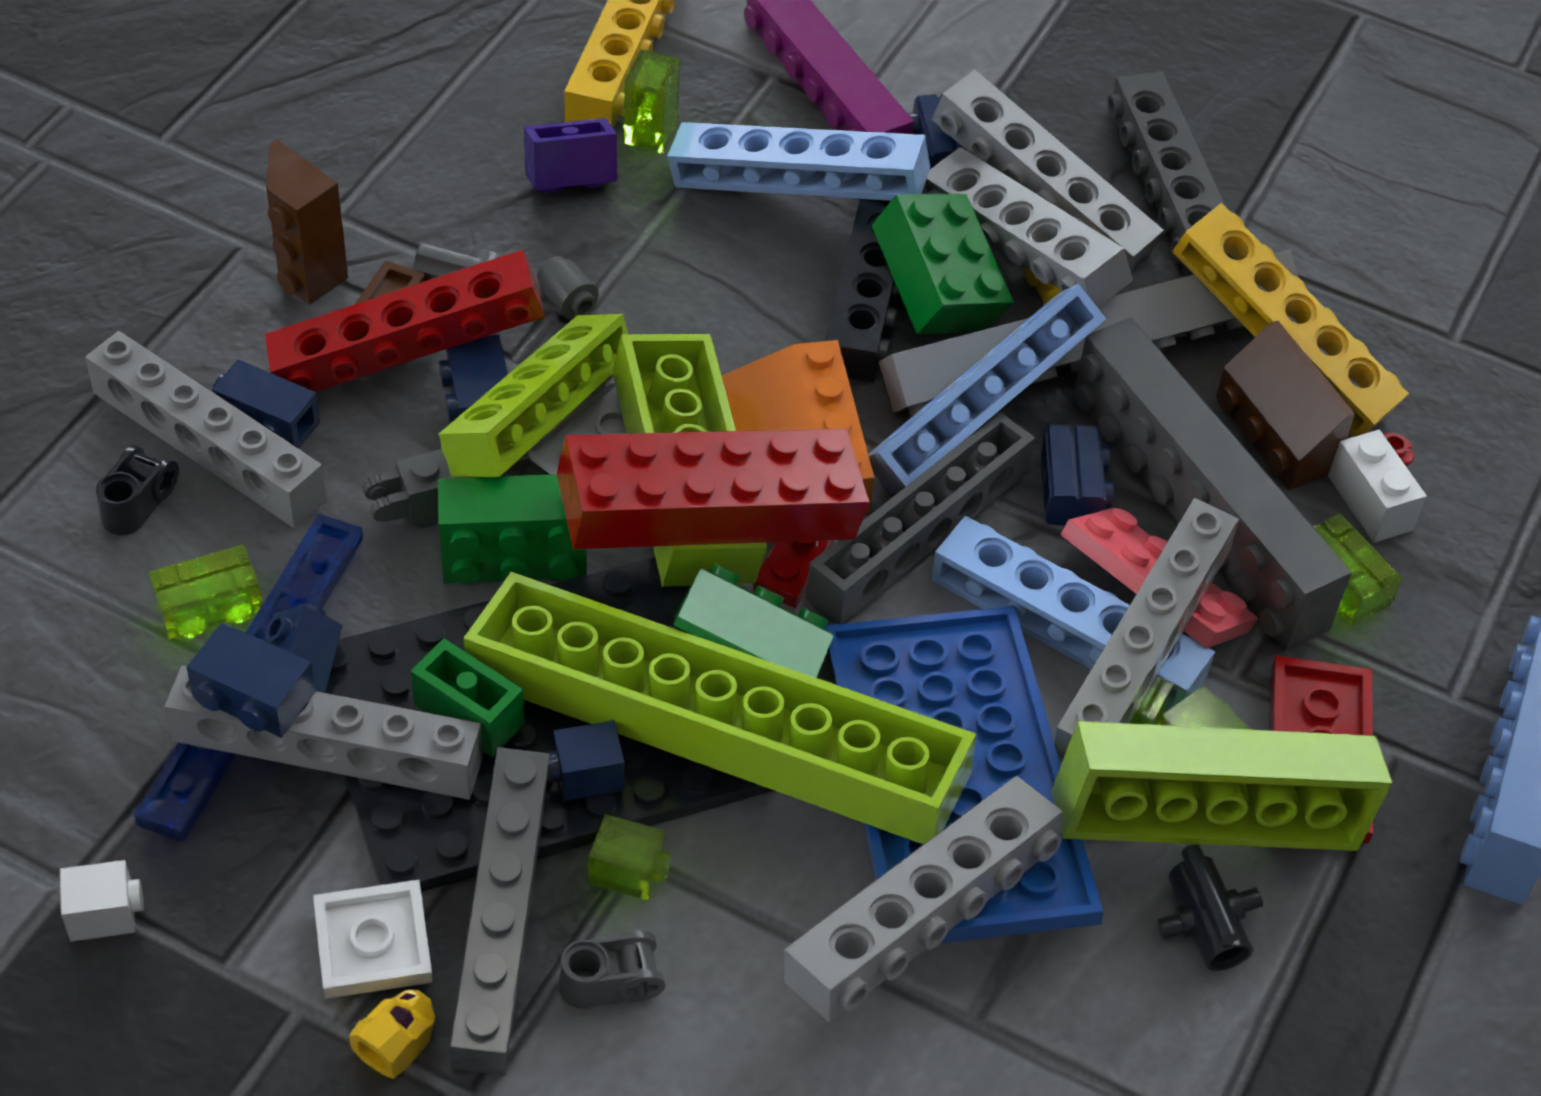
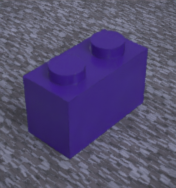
M606 118L524 127L525 175L535 190L554 193L569 186L581 185L586 188H597L603 186L605 182L617 181V133Z

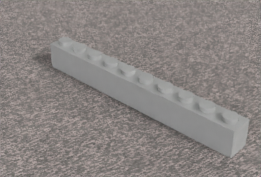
M1291 249L1274 253L1276 259L1292 275L1299 278ZM1190 275L1114 295L1098 307L1106 320L1091 333L1131 317L1160 350L1176 345L1175 337L1188 334L1189 340L1193 341L1215 334L1214 326L1226 323L1228 331L1244 327V325L1195 275ZM1256 284L1261 290L1266 291L1262 286ZM1029 318L894 353L879 361L893 413L908 409L910 417H913ZM1085 338L1034 380L1032 384L1058 377L1056 369L1070 366L1072 373L1078 372Z

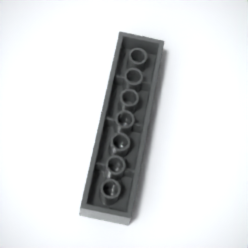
M1131 317L1088 334L1085 337L1073 391V397L1077 406L1082 411L1088 413L1098 425L1105 440L1112 442L1125 458L1129 469L1142 478L1151 489L1154 499L1166 507L1178 524L1194 498L1239 518L1232 548L1218 571L1232 587L1233 593L1243 599L1249 609L1258 617L1264 632L1268 636L1273 637L1284 651L1331 630L1352 574L1350 569Z

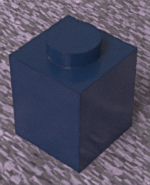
M614 720L553 731L554 751L546 752L550 753L548 776L550 783H560L564 801L624 791L625 762Z

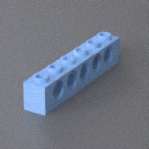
M681 122L667 155L675 188L890 201L896 194H921L930 169L925 135Z
M1078 283L1058 293L868 454L873 474L890 495L900 492L962 443L1106 320L1105 316Z
M967 516L963 517L935 551L931 581L981 609L1015 606L1022 632L1089 669L1093 668L1130 606L1113 593L1099 589L1079 578L1074 572L1055 565L1037 555L1032 549L1011 541L998 534L990 526L980 524ZM1181 634L1144 699L1179 718L1206 681L1215 651L1210 648L1206 649L1192 637Z

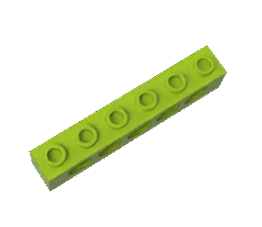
M623 314L577 315L439 433L442 453L446 457L451 477H500L612 375L621 334H628Z

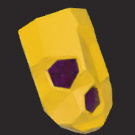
M406 990L392 999H384L365 1019L360 1020L349 1034L351 1049L363 1062L382 1075L392 1079L396 1078L408 1068L431 1040L435 1023V1013L431 999L419 990Z

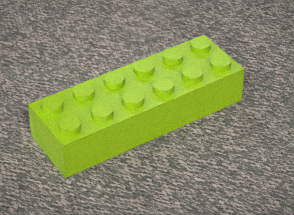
M621 334L612 374L626 434L736 431L710 334ZM763 542L653 547L662 587L691 586L700 566L710 571L713 563L740 575L737 584H749L756 582L767 550V544Z
M1078 721L1051 792L1054 805L1063 811L1062 839L1358 851L1392 785V780L1376 736Z

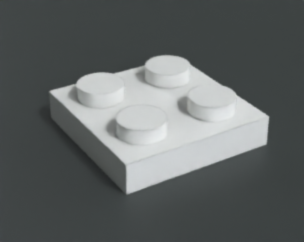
M419 880L313 895L325 999L433 983Z

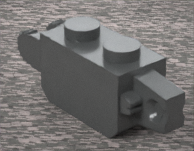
M442 449L396 460L395 470L369 477L362 483V490L366 498L373 500V504L370 505V512L373 519L377 522L381 521L383 523L384 521L388 522L389 520L394 521L409 517L413 526L425 528L439 524L438 479L474 477H451L446 457L443 455ZM528 452L501 476L531 475V459Z

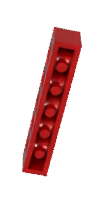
M519 250L266 333L265 340L270 373L317 392L544 318L545 314L534 273L524 250Z

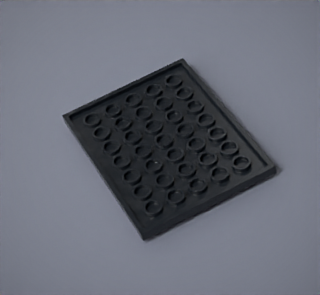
M656 557L550 584L553 587L686 632L673 624L674 618L690 586L662 587ZM490 600L339 639L325 693L423 712L414 706L411 670L443 638L464 651V636ZM524 700L525 724L502 748L543 753L554 751V730L589 725L590 723ZM618 734L625 762L624 791L564 801L560 783H550L548 776L537 859L775 790ZM483 751V760L470 800L344 775L379 885L419 880L421 892L478 875L496 754L491 757Z

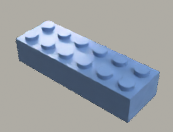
M1541 614L1539 617L1530 616L1522 637V643L1526 644V646L1517 644L1511 657L1508 671L1513 672L1512 680L1514 682L1507 681L1499 703V708L1504 709L1503 717L1505 719L1498 717L1490 738L1489 745L1495 748L1493 756H1488L1481 774L1480 784L1485 785L1483 795L1479 794L1475 801L1470 817V823L1475 824L1473 835L1468 834L1460 856V863L1468 865L1463 885L1520 905L1525 903L1541 874Z

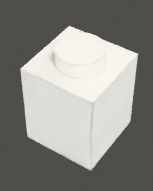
M126 860L60 869L61 916L70 942L135 933L134 912L143 911V893L140 879L131 880Z

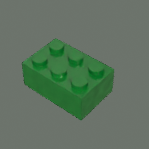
M896 194L871 225L917 335L978 332L989 329L1013 304V299L967 194Z
M556 474L438 479V522L443 584L459 583L469 585L476 582L505 581L511 572L533 580H569L587 575V549L573 550Z

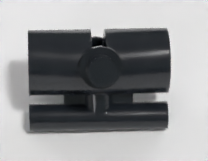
M1193 844L1187 846L1181 851L1184 861L1176 865L1168 875L1180 906L1175 908V914L1157 919L1159 930L1164 939L1182 933L1185 938L1194 936L1209 970L1222 971L1230 969L1246 961L1252 955V945L1240 920L1246 917V912L1263 907L1260 892L1257 887L1239 893L1236 889L1227 891L1213 859L1209 856H1204L1200 845Z

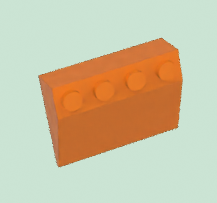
M838 340L793 344L721 375L736 431L847 429L869 499L865 514L870 513L875 477Z

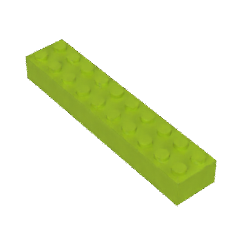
M513 572L508 575L463 638L464 651L522 688L524 700L590 724L614 720L617 734L921 844H926L943 831L972 773L976 733Z

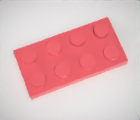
M1111 508L1069 519L1060 534L1136 594L1167 544V541L1149 535L1137 526L1138 522L1133 515L1118 508ZM1211 582L1183 631L1207 649L1249 633L1258 617L1246 609L1245 601L1239 596L1223 591Z

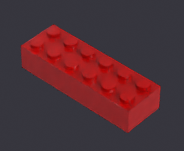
M847 429L565 435L556 473L573 550L856 539L869 504Z

